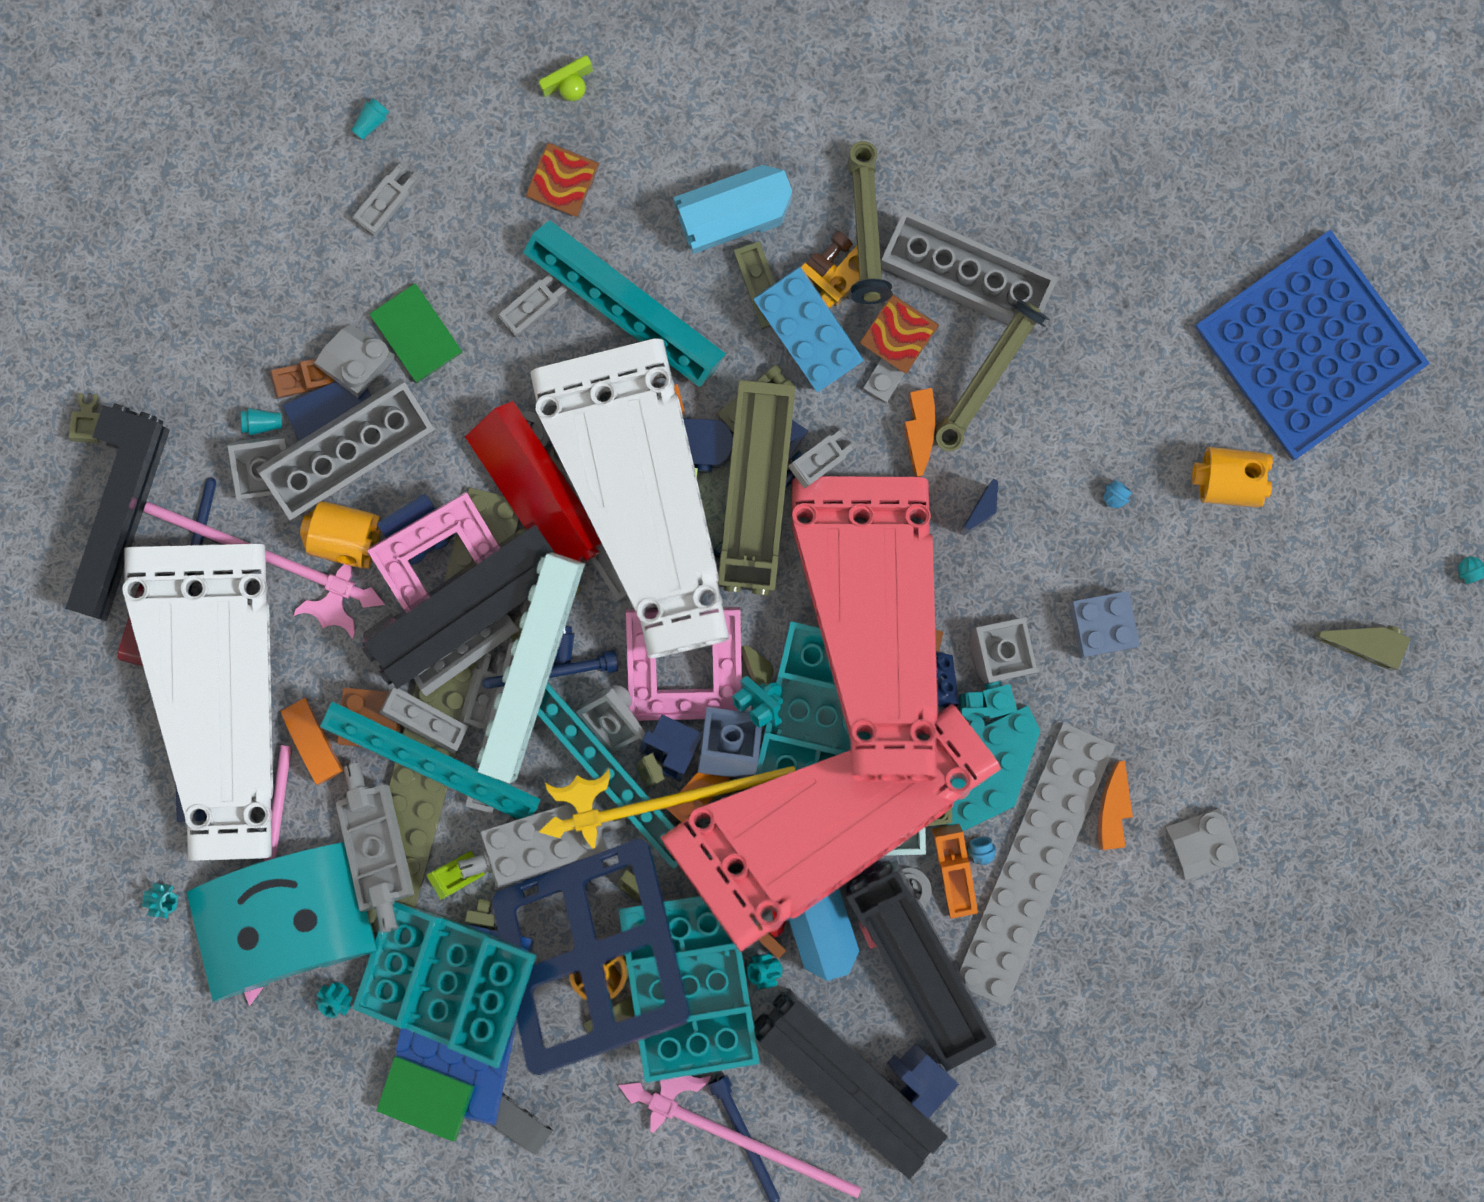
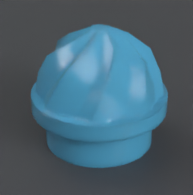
M1114 479L1111 485H1106L1103 497L1107 506L1120 508L1129 503V497L1133 492L1124 484Z
M977 837L969 842L968 855L975 864L987 865L994 860L996 846L992 843L991 838Z

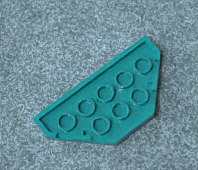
M1025 706L1017 710V712H1013L985 726L979 738L996 758L1001 769L973 788L966 798L953 802L952 823L945 825L960 824L962 830L965 831L1015 807L1041 731L1029 706ZM959 778L953 779L950 782L957 789H961L966 785Z

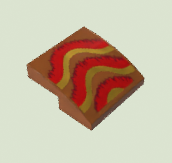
M548 142L526 196L578 217L600 163Z
M893 294L864 335L860 344L907 374L938 329L939 324Z

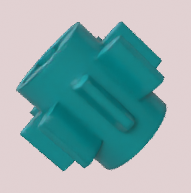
M153 883L152 888L144 891L143 903L141 905L149 909L148 916L167 919L168 913L177 909V898L179 895L172 893V885Z
M772 953L753 956L752 960L754 963H751L747 968L750 982L757 985L758 989L778 986L776 979L782 977L783 973L780 961L772 958Z
M331 983L329 987L323 984L317 993L318 999L316 1004H318V1009L321 1014L328 1018H337L339 1013L345 1016L352 1006L350 1002L353 997L350 996V990L342 983Z

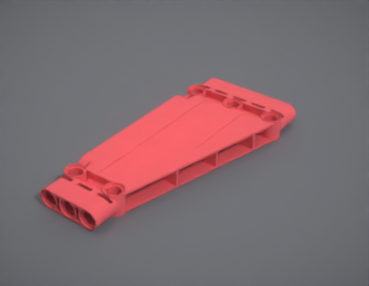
M821 476L805 489L797 478L792 480L791 526L850 736L852 779L855 781L928 782L937 778V731L935 727V721H937L933 537L930 534L929 481L922 477ZM800 517H807L811 522L804 524L799 522L798 519ZM857 517H863L868 522L864 524H859L855 522L854 519ZM917 517L922 519L923 523L915 524L910 519ZM866 731L870 733L872 738L864 741L857 737V733ZM920 731L926 732L930 739L921 741L916 738L915 734Z
M953 704L937 714V721H935L937 731V778L933 781H855L852 779L851 750L706 806L699 807L691 813L688 819L660 837L740 952L768 932L778 930L788 918L798 917L945 814L954 805L953 802L966 798L973 788L1001 769L996 758ZM920 731V732H917V733L915 734V736L917 737V736L920 735V734H927V733ZM959 778L966 785L961 789H957L950 782L953 779ZM707 818L711 823L707 828L700 829L696 827L699 819ZM687 826H689V828L691 829V831H692L693 834L695 835L694 838H693V836L691 835V833L688 831V829L686 828ZM703 849H705V851L708 853V855L712 859L711 861L705 855ZM733 864H741L744 867L743 871L738 875L728 872L729 867ZM719 872L722 873V875L727 880L728 884L725 883L723 878L720 876ZM736 895L740 898V900L742 901V903L745 905L744 908H743V906L740 904V902L738 901V899L735 897ZM767 910H773L778 914L776 919L771 922H766L761 917ZM753 918L755 919L759 927L762 929L761 931H759V929L753 922Z

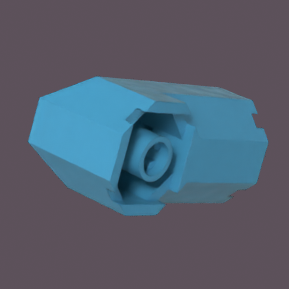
M838 888L798 917L788 918L804 968L826 981L848 975L859 953L851 923Z

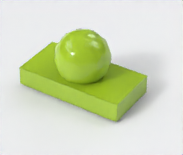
M584 55L540 79L538 82L542 93L546 97L559 90L560 95L565 100L571 102L580 100L586 92V84L581 77L593 71L592 63L589 57Z
M471 850L426 875L440 900L485 875L482 872L465 879L462 878V870H459L458 861L475 857Z

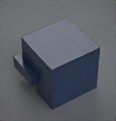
M662 714L653 733L646 732L639 752L645 755L653 753L655 759L664 763L662 767L663 775L681 782L703 733Z
M916 1043L901 1059L894 1054L887 1062L907 1084L901 1092L928 1119L959 1086L954 1078Z

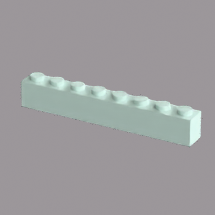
M555 553L546 554L545 558L542 557L537 567V573L540 576L537 585L534 584L528 596V601H531L529 611L524 612L520 621V628L523 630L520 639L515 640L511 650V655L514 656L512 665L506 668L502 681L506 684L503 693L498 694L494 704V709L497 710L495 719L489 722L485 736L489 738L486 747L481 748L477 758V763L480 764L479 773L507 783L517 780L585 563Z

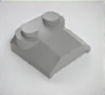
M349 325L341 329L323 348L315 361V366L359 398L393 362L394 354L388 351V347L383 341L372 339L358 328Z
M285 436L242 440L228 444L236 501L273 495L256 468L287 449Z
M1027 617L972 629L970 637L971 650L977 675L984 684L1039 672L1026 623Z
M611 685L595 694L576 711L578 716L611 754L621 747L645 736L638 720L629 708L632 704V699L628 690L624 687Z
M1220 808L1165 827L1172 840L1185 881L1240 862L1233 836Z

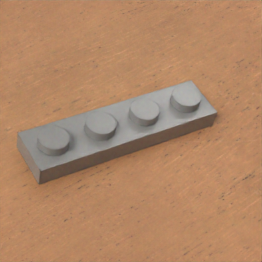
M507 613L415 676L414 680L423 694L428 696L515 634L519 629Z

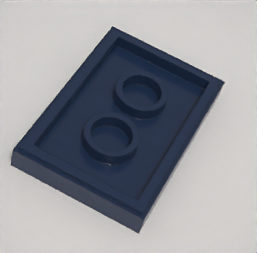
M333 382L286 403L283 407L298 441L371 397V394L367 388L357 398L339 383Z

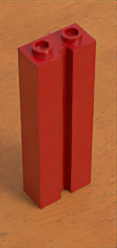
M514 401L494 408L465 438L524 527L532 521L535 523L556 554L579 562L583 560L589 561L600 553L598 548L602 545V542L585 508Z

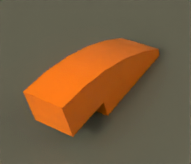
M932 388L910 392L908 396L913 420L905 422L903 427L915 477L923 476L934 440L935 404Z
M306 698L280 711L289 733L316 785H321L344 772L339 759L332 749V744L323 728L320 727L321 725Z
M1125 761L1114 763L1102 793L1098 817L1099 850L1126 847L1122 819L1132 818L1133 814Z
M960 824L933 828L935 850L950 919L977 914L978 909L970 862L967 857L964 834Z

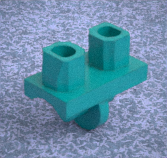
M748 676L740 680L741 689L732 696L734 707L743 712L752 706L754 709L749 712L750 719L758 728L769 722L775 727L782 723V719L778 716L780 705L783 702V699L780 697L782 693L781 686L775 682L769 685L762 683L758 686Z
M983 692L960 694L959 712L978 736L982 735L985 728L982 718L990 716V707H983Z

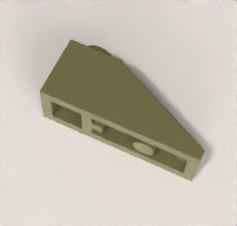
M1388 625L1387 628L1320 631L1315 633L1313 637L1390 671L1399 669L1411 639L1403 635L1404 631L1391 625Z

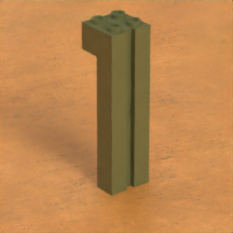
M739 380L718 585H724V591L740 592L741 587L752 588V594L769 595V590L775 591L796 386Z

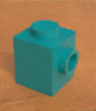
M1001 681L984 685L985 690L981 691L983 692V707H990V716L985 717L984 720L1017 712L1010 684L1002 686Z

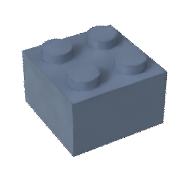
M1129 591L1069 603L1080 659L1140 647Z
M712 707L706 708L698 773L734 778L756 775L762 727L758 728L752 723L749 712Z

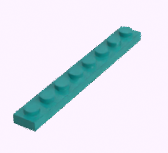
M334 702L331 703L321 723V728L516 819L532 816L541 799L499 779L479 773L476 768Z

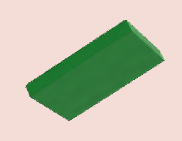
M416 283L370 313V316L416 383H419L463 353Z
M395 1056L376 1111L454 1142L457 1140L475 1085L406 1058Z

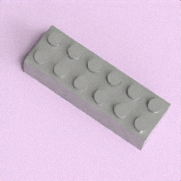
M906 210L903 211L881 259L882 269L1008 325L1017 312V309L1010 305H1015L1018 301L1015 297L1024 302L1028 301L1043 313L1058 279L1056 276ZM1037 323L1035 324V326L1029 334L1032 335V333L1036 329Z
M400 378L256 469L289 520H292L435 429L407 384Z

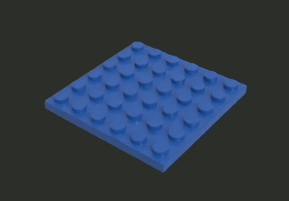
M1331 229L1194 326L1292 461L1298 459L1430 364Z

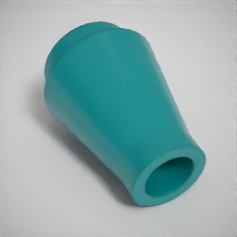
M372 97L369 102H365L351 130L364 140L388 119L386 116L390 111Z
M248 408V411H241L242 433H249L250 436L282 429L281 412H270Z

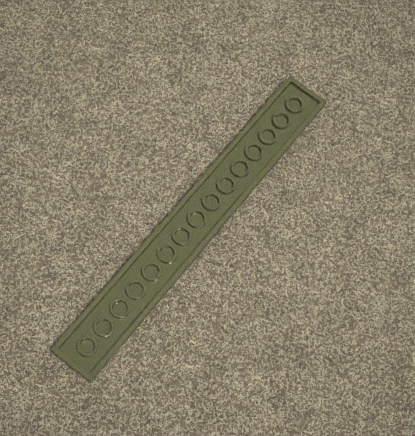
M469 487L468 495L498 545L515 534L519 518L505 497ZM458 533L444 582L474 562ZM476 661L428 696H425L416 684L413 697L459 721L474 669L477 668ZM405 727L403 735L456 759L458 750L452 753ZM395 762L389 787L414 890V895L397 901L417 907L448 786ZM369 910L368 915L372 930L379 931L380 927L376 910Z

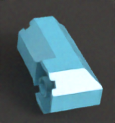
M761 165L673 197L675 209H678L680 212L678 218L689 247L691 246V251L695 254L755 231L762 233L781 226L791 205L792 189L785 170Z

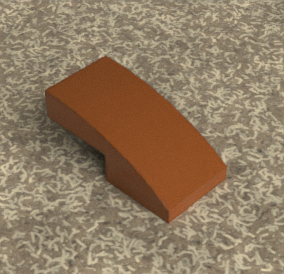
M316 359L301 361L298 365L270 371L276 399L319 389L333 383L334 380L315 366Z

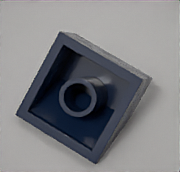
M423 494L378 522L377 525L387 538L437 508L429 497ZM452 534L409 559V563L414 565L421 562L427 553L434 549L438 550L445 547L450 542V539L455 536Z

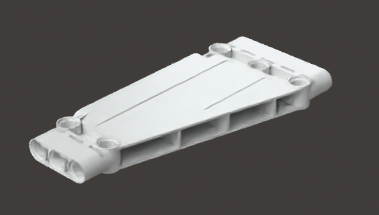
M662 339L646 340L532 370L530 374L536 398V412L641 621L648 658L668 656L729 640L722 598L717 581H719L683 414L678 396L675 394L664 341ZM657 379H666V384L663 387H654ZM611 392L612 395L608 401H599L602 393ZM556 405L557 409L554 414L545 415V411L549 406ZM705 594H714L715 599L711 605H701V599ZM651 607H657L658 615L654 619H646V611Z
M232 544L124 548L125 583L122 589L187 823L188 861L272 857L271 799L273 798L270 615L269 604L266 600L268 588L266 583L265 545ZM261 571V574H244V572ZM233 572V574L216 575V573ZM188 573H204V575H187V574H188ZM158 574H175V576H158ZM130 575H146V577H130ZM252 580L259 581L261 585L260 591L255 595H249L246 591L247 584ZM193 582H201L203 586L201 594L195 597L189 594V586ZM142 583L145 588L144 594L140 598H133L131 595L132 587L135 584ZM255 807H261L265 811V819L261 823H256L251 819V811ZM197 809H202L207 814V820L203 825H198L193 820V814ZM250 828H267V832H250ZM221 829H238V833H221ZM192 830H209V834H192Z

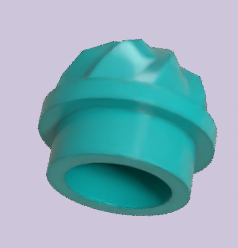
M1465 557L1458 566L1459 578H1463L1466 585L1483 579V562L1477 557Z

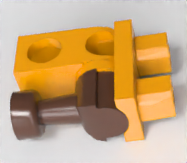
M836 230L830 237L832 244L821 254L812 255L802 266V269L815 288L821 292L820 295L829 308L834 304L838 306L851 292L850 288L852 285L860 281L857 246L838 267L833 263V260L840 251L847 252L853 245L850 239L839 230Z

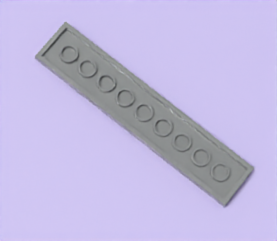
M1062 723L959 968V973L969 991L1007 1007L1115 744Z

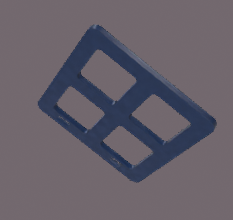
M642 839L629 841L498 891L493 897L492 903L499 937L523 949L516 914L517 909L558 892H563L575 944L574 949L532 966L516 1015L526 1067L534 1075L541 1076L685 1024L690 1017V1008L649 844ZM617 855L619 863L605 868L603 860ZM628 866H633L645 922L640 926L602 940H597L585 885L590 880ZM537 885L539 893L525 898L523 890ZM646 946H652L665 1003L660 1008L621 1022H616L604 972V963ZM580 971L593 1029L588 1034L545 1048L533 991L537 986Z

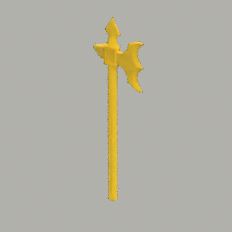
M794 766L600 812L598 809L592 810V804L600 792L607 790L610 779L609 768L602 777L596 780H586L577 775L569 785L562 788L545 784L547 791L556 802L565 801L572 804L578 814H573V818L561 820L555 816L538 832L561 838L564 832L576 829V832L582 831L584 838L591 848L594 849L598 834L597 827H602L601 823L752 788L796 770Z

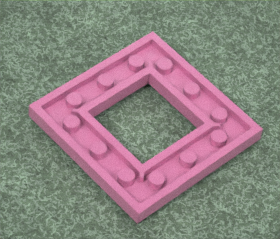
M467 491L367 549L404 610L428 594L410 565L409 559L455 532L462 539L474 561L498 545Z
M723 607L729 640L712 645L714 689L657 690L656 658H648L641 621L636 610L626 609L628 691L632 699V704L629 708L638 721L659 720L662 714L674 720L705 719L707 707L739 711L733 705L732 696L741 689L740 680L742 679L740 607ZM648 609L645 613L646 619H654L658 615V609Z

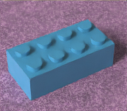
M798 266L754 297L753 300L817 393L864 361L862 355L801 266Z

